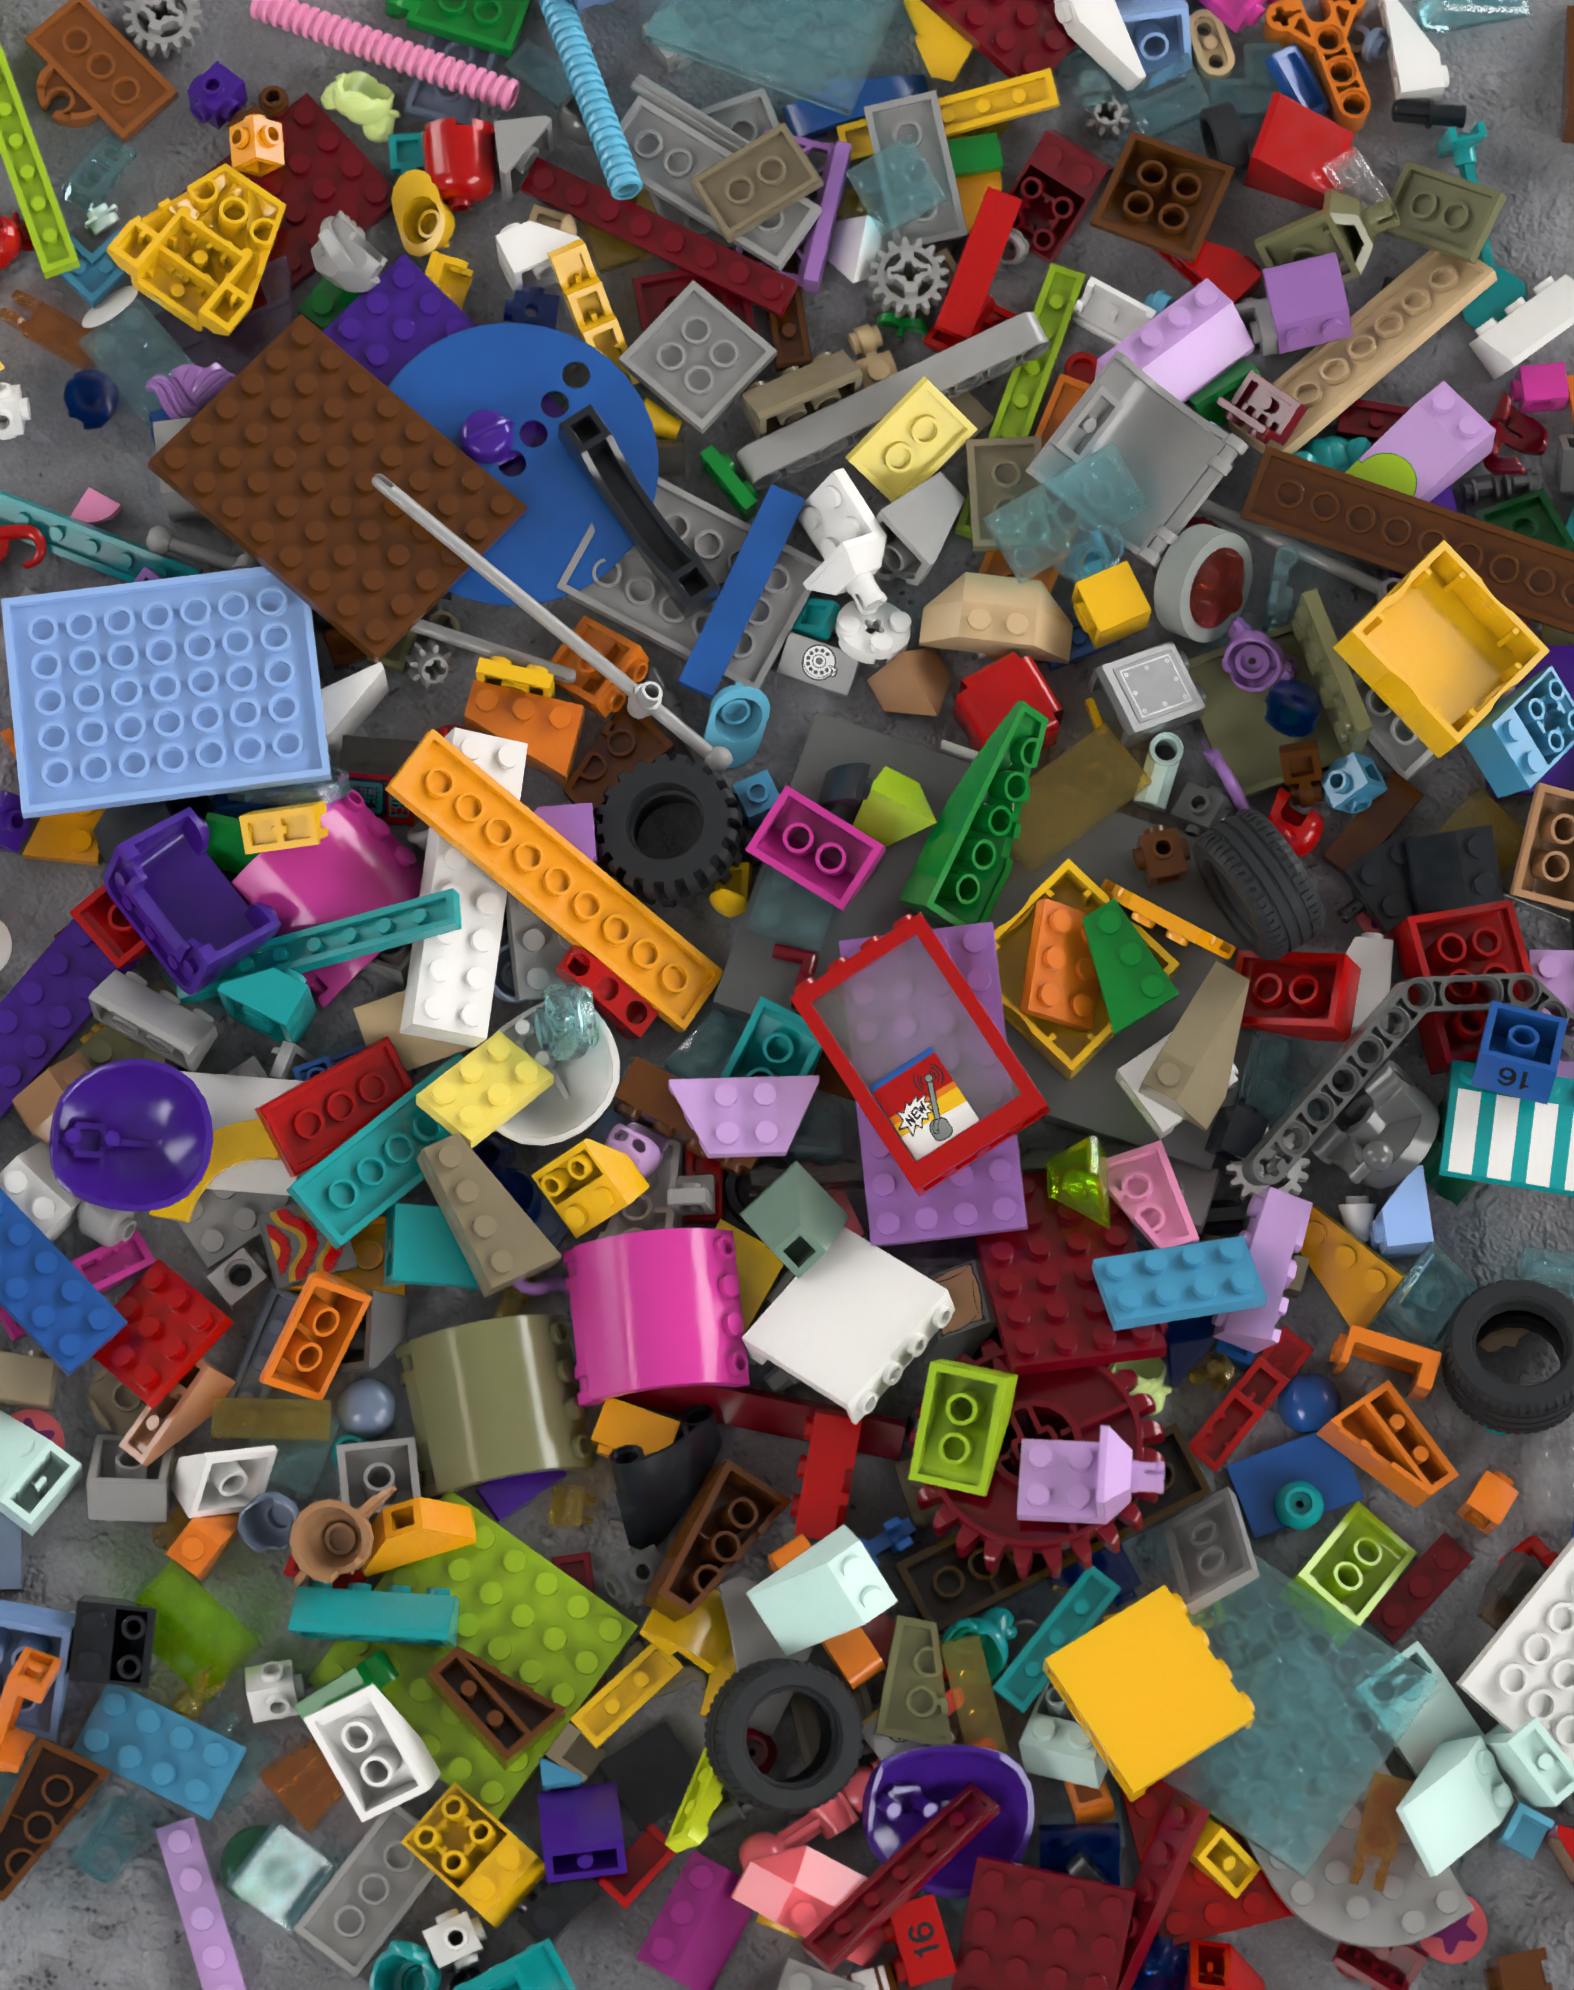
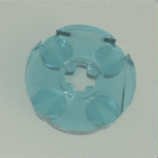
M555 983L547 987L541 997H546L543 1007L536 1008L535 1031L538 1042L543 1050L551 1051L554 1055L551 1058L555 1060L579 1059L589 1048L595 1047L599 1041V1030L596 1027L592 991L588 987H580L575 983Z

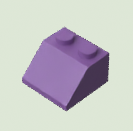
M1335 252L1262 270L1266 298L1278 336L1277 347L1280 354L1352 337L1349 307Z

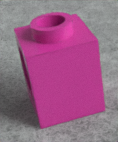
M1564 362L1519 367L1515 379L1510 381V393L1512 401L1518 402L1520 412L1525 414L1564 410L1569 399Z

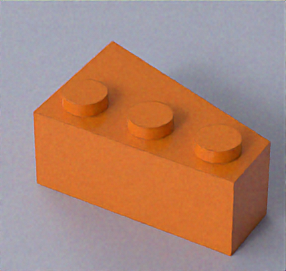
M473 680L464 713L466 728L478 733L527 743L526 764L536 771L543 772L556 780L559 785L565 787L571 776L585 722L584 705Z
M1389 1379L1335 1416L1316 1433V1435L1414 1508H1417L1459 1476L1453 1465Z

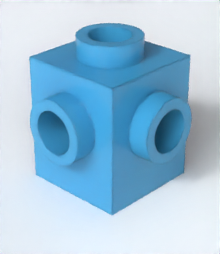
M1355 752L1331 763L1329 770L1323 773V780H1320L1324 788L1323 797L1328 805L1335 810L1338 809L1350 814L1365 811L1371 806V801L1388 790L1373 758Z

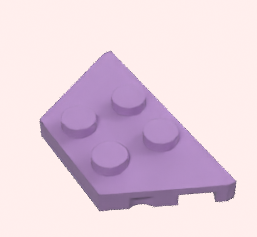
M819 1075L669 1079V1091L675 1096L682 1108L684 1117L690 1128L695 1131L699 1138V1144L707 1158L786 1156L814 1092L819 1085Z

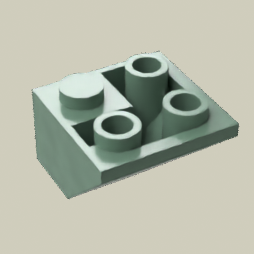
M797 1161L740 1213V1216L798 1279L829 1250L850 1217Z

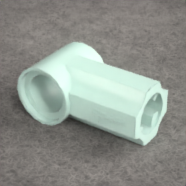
M1163 732L1152 739L1133 803L1151 811L1165 812L1177 769L1183 755V744L1177 735ZM1162 745L1169 746L1173 749L1175 757L1168 761L1162 760L1156 755L1155 749Z

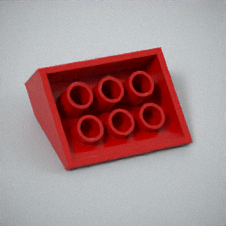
M1512 899L1410 916L1391 930L1405 980L1430 976L1528 973L1533 975ZM1515 982L1512 989L1513 995L1518 1001H1522L1524 988L1520 983ZM1452 983L1446 986L1444 992L1446 1000L1454 1005L1483 1004L1488 994L1484 985L1480 983ZM1410 986L1408 989L1411 1004L1416 1006L1420 995L1415 987ZM1488 1011L1425 1014L1417 1023L1430 1075L1449 1072L1452 1060L1476 1063Z

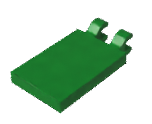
M386 0L385 5H388L386 10L387 16L394 19L407 17L406 27L511 58L533 0Z

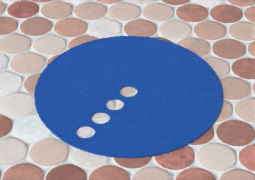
M526 323L488 324L460 331L432 344L414 357L392 380L388 388L460 450H462L459 443L460 428L466 418L476 411L482 409L494 410L505 418H510L515 423L512 428L514 442L511 451H517L523 455L526 461L525 470L516 477H508L499 470L498 462L477 464L527 506V510L483 557L539 604L558 600L569 595L556 588L591 523L595 533L567 585L580 591L593 584L595 581L592 576V569L597 561L604 558L606 561L601 563L596 569V576L600 579L619 563L633 546L632 542L558 438L559 424L591 404L612 433L619 449L651 501L654 502L658 482L659 457L652 421L645 404L632 383L610 359L597 349L576 337L544 326ZM579 362L589 369L590 379L585 386L571 388L563 381L562 372L570 363ZM560 392L566 396L569 408L563 416L552 418L542 411L541 400L547 393ZM537 421L545 426L547 439L541 446L529 447L521 441L519 432L525 423ZM473 568L448 591L459 597L479 603L498 606H518Z

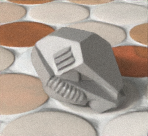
M341 210L335 217L328 216L321 223L320 233L318 234L320 239L311 249L315 269L333 285L347 292H369L381 282L378 277L383 274L381 271L389 260L365 240L363 229L357 227L356 222L351 221L350 217L344 215Z

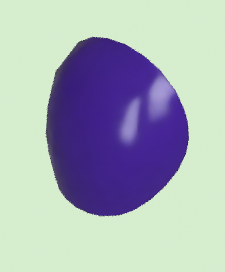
M136 1058L117 1060L98 1066L82 1074L68 1085L56 1105L49 1137L50 1163L54 1176L61 1187L73 1196L108 1209L143 1212L169 1207L187 1197L205 1174L210 1162L213 1145L212 1118L206 1099L194 1081L173 1066L151 1059Z
M969 1744L928 1746L908 1750L886 1758L870 1774L863 1796V1828L870 1848L877 1859L884 1864L972 1782L999 1804L1001 1812L919 1889L925 1893H934V1895L944 1898L969 1897L979 1854L1019 1863L1028 1846L1034 1826L1035 1801L1031 1782L1022 1766L1008 1755L999 1751Z

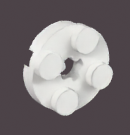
M851 601L842 607L837 616L834 630L839 637L838 645L844 653L859 662L874 664L876 659H887L886 663H888L907 649L911 635L910 616L886 601L882 602L883 604L876 610L862 615L856 602ZM867 628H873L878 630L879 632L875 631L872 634H870L866 630Z

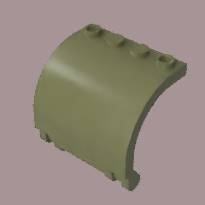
M531 1314L477 1321L436 1331L395 1347L396 1359L401 1360L403 1373L399 1374L401 1386L407 1388L420 1460L417 1461L418 1474H422L424 1487L421 1488L422 1497L436 1500L440 1499L444 1494L516 1475L545 1471L585 1470L594 1467L591 1454L592 1445L588 1438L584 1418L585 1409L584 1407H578L577 1394L580 1392L578 1381L575 1379L574 1367L576 1365L573 1361L569 1340L570 1332L566 1325L565 1315Z

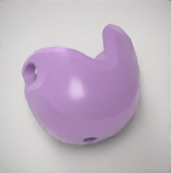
M630 1122L626 1126L623 1124L615 1125L604 1145L627 1154L647 1181L659 1167L669 1140L636 1122Z

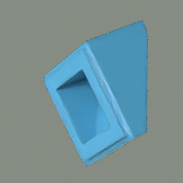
M539 1758L542 1791L582 1786V1775L546 1759Z

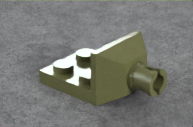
M1331 189L1325 192L1323 210L1256 238L1255 246L1266 268L1335 252L1344 283L1362 274L1374 247L1375 236L1391 227L1399 226L1400 220L1396 208L1391 209L1393 202L1390 198H1386L1382 202L1368 208H1363L1360 200Z

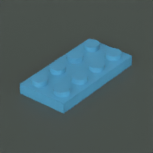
M1244 1236L1093 1259L1092 1271L1114 1331L1264 1307L1267 1299Z
M106 1684L71 1751L210 1821L247 1748L121 1685Z

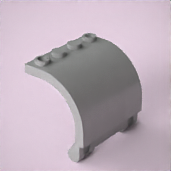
M1116 351L1025 472L1107 537L1145 563L1157 568L1163 559L1160 556L1168 546L1172 545L1179 538L1180 532L1222 477H1226L1233 468L1231 463L1238 454L1242 456L1249 446L1233 433L1225 432L1197 414L1155 382L1126 355Z

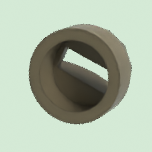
M438 611L429 619V622L445 627L451 618L453 623L449 628L456 631L460 630L459 619L451 612Z

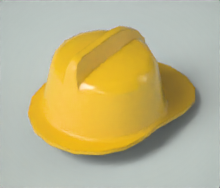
M418 169L406 171L398 178L393 187L391 199L393 213L404 249L410 255L422 257L429 255L435 249L444 250L450 245L449 240L455 229V217L452 210L442 202L439 189L435 183H432L431 177L427 172Z

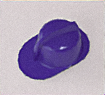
M482 409L472 413L466 418L460 428L459 443L461 449L477 463L492 464L498 462L499 466L522 455L517 451H511L514 442L512 428L515 423L510 418H505L494 410ZM534 421L525 423L519 432L521 441L529 447L532 446L536 439L537 428Z

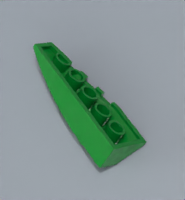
M1017 701L992 733L950 796L936 821L937 823H935L898 899L899 902L917 914L921 912L925 919L944 927L987 922L1011 872L1013 860L1009 859L1013 840L1019 839L1022 825L1018 824L1023 802L1028 803L1031 787H1029L1028 781L1031 769L1036 768L1049 721L1047 717L1024 701Z

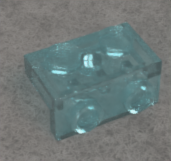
M1526 1247L1522 1251L1520 1279L1540 1282L1558 1291L1569 1292V1296L1574 1297V1253Z

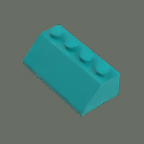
M316 1580L309 1581L308 1587H297L288 1630L298 1638L456 1647L460 1600L456 1596H450V1589L427 1588L426 1594L411 1593V1587L388 1585L387 1592L371 1591L372 1585L364 1583H348V1590L332 1589V1583H323Z

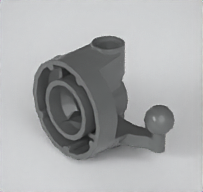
M1390 1060L1363 1085L1364 1088L1355 1094L1310 1146L1312 1152L1326 1164L1333 1162L1344 1169L1355 1184L1361 1181L1368 1187L1379 1189L1397 1184L1414 1171L1425 1158L1433 1144L1440 1121L1436 1103L1415 1087L1407 1073ZM1338 1071L1333 1075V1086H1342L1346 1083L1345 1077Z

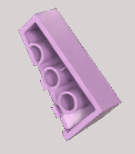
M1271 1186L1253 1195L1247 1208V1216L1251 1217L1247 1230H1243L1239 1236H1244L1267 1296L1264 1307L1214 1314L1212 1316V1324L1216 1326L1212 1337L1253 1353L1279 1343L1282 1330L1274 1327L1280 1316H1284L1287 1311L1289 1299L1282 1297L1283 1291L1288 1288L1295 1278L1298 1265H1296V1261L1292 1260L1293 1253L1297 1254L1303 1246L1313 1203Z

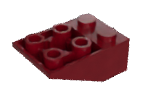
M1057 130L1045 131L1008 193L1022 199L1012 228L1019 230L1024 239L1028 241L1029 251L1048 264L1056 260L1107 186L1115 168Z

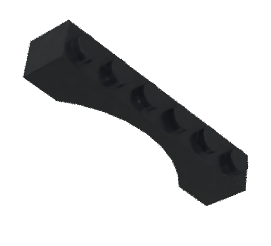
M589 404L561 422L558 430L559 440L684 618L691 617L717 600L720 589L719 585L700 558L682 541L655 507L629 467L612 433L593 406Z

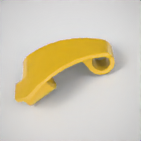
M902 0L917 33L914 35V38L930 76L955 83L974 47L921 0Z

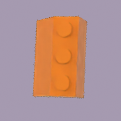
M322 1270L310 1273L258 1380L261 1383L322 1402L369 1306L372 1296L348 1279Z

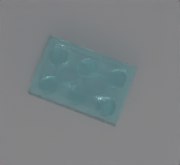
M137 296L122 312L109 321L96 326L78 341V345L150 430L152 427L148 413L161 409L162 406L155 392H146L145 386L148 380L157 374H165L172 378L171 370L182 364H194Z

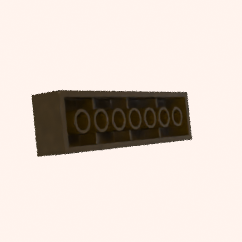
M1177 1423L1163 1429L1165 1441L1155 1444H1144V1447L1156 1450L1165 1459L1164 1494H1158L1157 1503L1143 1501L1132 1496L1131 1501L1136 1504L1141 1513L1143 1527L1138 1531L1116 1519L1113 1524L1117 1529L1120 1544L1180 1514L1208 1498L1213 1493ZM958 1532L896 1563L894 1568L919 1619L936 1622L938 1636L945 1633L960 1618L976 1617L988 1609L994 1608L1052 1578L1041 1553L1034 1554L1032 1566L1026 1580L1019 1579L1013 1552L1008 1550L1005 1551L996 1570L991 1573L987 1571L985 1566V1542L980 1540L967 1556L961 1558L956 1548ZM1096 1536L1089 1540L1092 1558L1109 1550ZM1070 1548L1062 1550L1061 1573L1080 1564Z

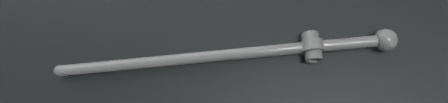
M375 474L371 482L378 491L629 696L627 710L632 717L643 719L652 715L703 757L704 763L709 765L712 772H718L720 775L723 774L733 761L731 752L723 746L713 747L661 704L663 691L659 684L653 681H647L639 685L387 477L382 474Z
M1208 499L1197 510L1377 595L1378 602L1401 581L1398 578H1388L1381 581L1277 531L1240 518V514Z
M158 525L153 527L147 537L146 545L148 549L158 555H164L171 551L228 571L262 566L246 551L236 558L176 538L172 530L166 526ZM420 619L409 630L487 657L500 656L512 662L511 665L526 668L528 664L544 667L549 671L548 673L554 674V679L566 683H573L576 680V672L571 668Z

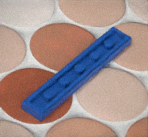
M771 484L677 683L678 685L712 700L806 499Z

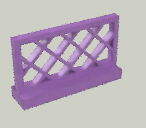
M794 136L805 155L812 151L827 154L825 165L816 170L819 176L822 175L821 179L824 185L816 190L818 193L817 198L813 201L821 207L822 213L794 251L801 262L798 275L783 272L782 270L778 271L775 268L773 270L796 280L799 284L798 286L804 287V291L818 294L851 162L852 149L851 143L837 141L836 145ZM805 244L802 255L801 251L799 250V247ZM736 245L735 252L743 255L745 250ZM764 261L760 262V264H763V265H765V266H769V265H768L767 263H765Z

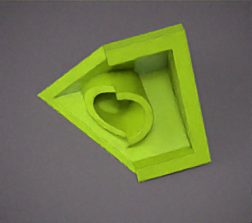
M885 766L873 781L867 800H863L852 826L878 841L884 847H887L937 822L920 783Z

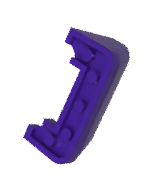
M191 807L118 844L103 877L104 886L110 898L177 985L188 995H193L207 987L274 937L281 926L277 913L271 906L265 905L262 902H255L248 906L207 854L206 849L209 844L210 829L205 820L198 817Z

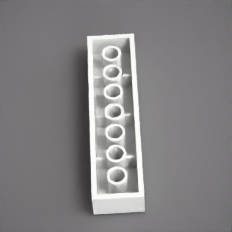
M456 727L444 737L520 801L527 743ZM429 826L419 897L453 888L460 896L462 929L413 942L400 1033L474 1048L487 1039L507 890Z

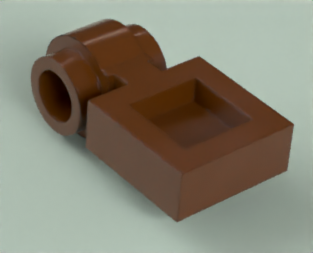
M279 86L264 88L259 95L260 106L255 103L249 109H241L232 116L230 123L227 125L229 137V127L243 121L244 117L248 115L261 114L268 120H273L283 115L289 107L286 91Z
M1317 740L1280 745L1279 755L1285 785H1290L1293 805H1301V808L1317 806V802L1324 801L1323 787L1320 780H1323V770Z

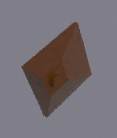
M1131 130L1090 221V226L1194 263L1235 172V167Z

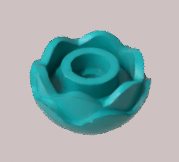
M1305 1481L1287 1483L1277 1492L1274 1500L1276 1515L1279 1521L1296 1530L1310 1528L1320 1520L1324 1510L1321 1493L1315 1486ZM1296 1502H1302L1303 1507L1298 1508L1296 1506Z

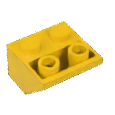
M588 1138L531 1175L576 1239L628 1206L650 1187L627 1154Z

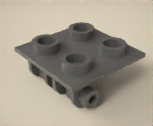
M1528 468L1525 469V474H1489L1459 479L1465 514L1473 517V512L1537 490V488H1540L1538 473H1533V469Z

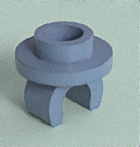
M1356 25L1355 29L1364 33L1365 40L1358 46L1349 43L1351 51L1360 54L1362 60L1367 63H1373L1376 59H1381L1388 48L1385 29L1380 27L1370 29L1365 25Z

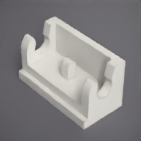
M1091 276L1085 286L1081 300L1078 299L1075 304L1071 322L1117 345L1154 318L1156 310Z

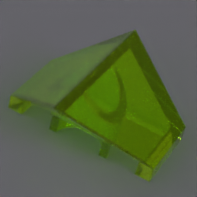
M1089 1136L1047 1160L1048 1197L1062 1202L1110 1229L1107 1155L1098 1138Z

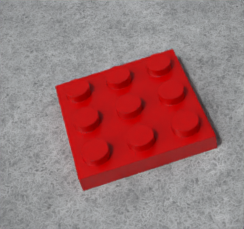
M158 1258L113 1306L127 1321V1326L97 1351L92 1358L153 1410L234 1322Z

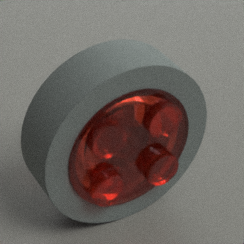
M1197 524L1183 531L1178 536L1179 538L1170 545L1158 567H1152V572L1157 575L1154 586V608L1160 624L1167 631L1197 642L1207 643L1225 634L1228 631L1231 619L1241 614L1251 588L1253 562L1249 546L1241 536L1208 524Z

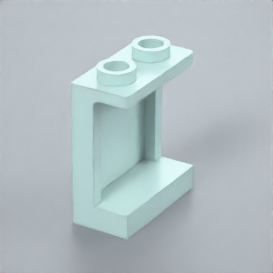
M1536 1717L1529 1718L1513 1733H1510L1498 1723L1482 1738L1488 1750L1493 1754L1495 1764L1504 1782L1510 1787L1512 1794L1519 1803L1528 1807H1554L1574 1791L1573 1764Z

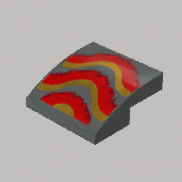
M297 1203L256 1216L277 1290L304 1285L309 1274L317 1270L335 1275L353 1271L358 1267L351 1240L336 1250Z

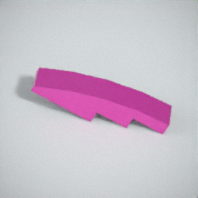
M135 1230L131 1238L125 1242L121 1240L112 1247L101 1246L70 1262L104 1295L147 1270L156 1261L139 1231ZM0 1306V1321L12 1342L14 1343L28 1336L18 1323Z

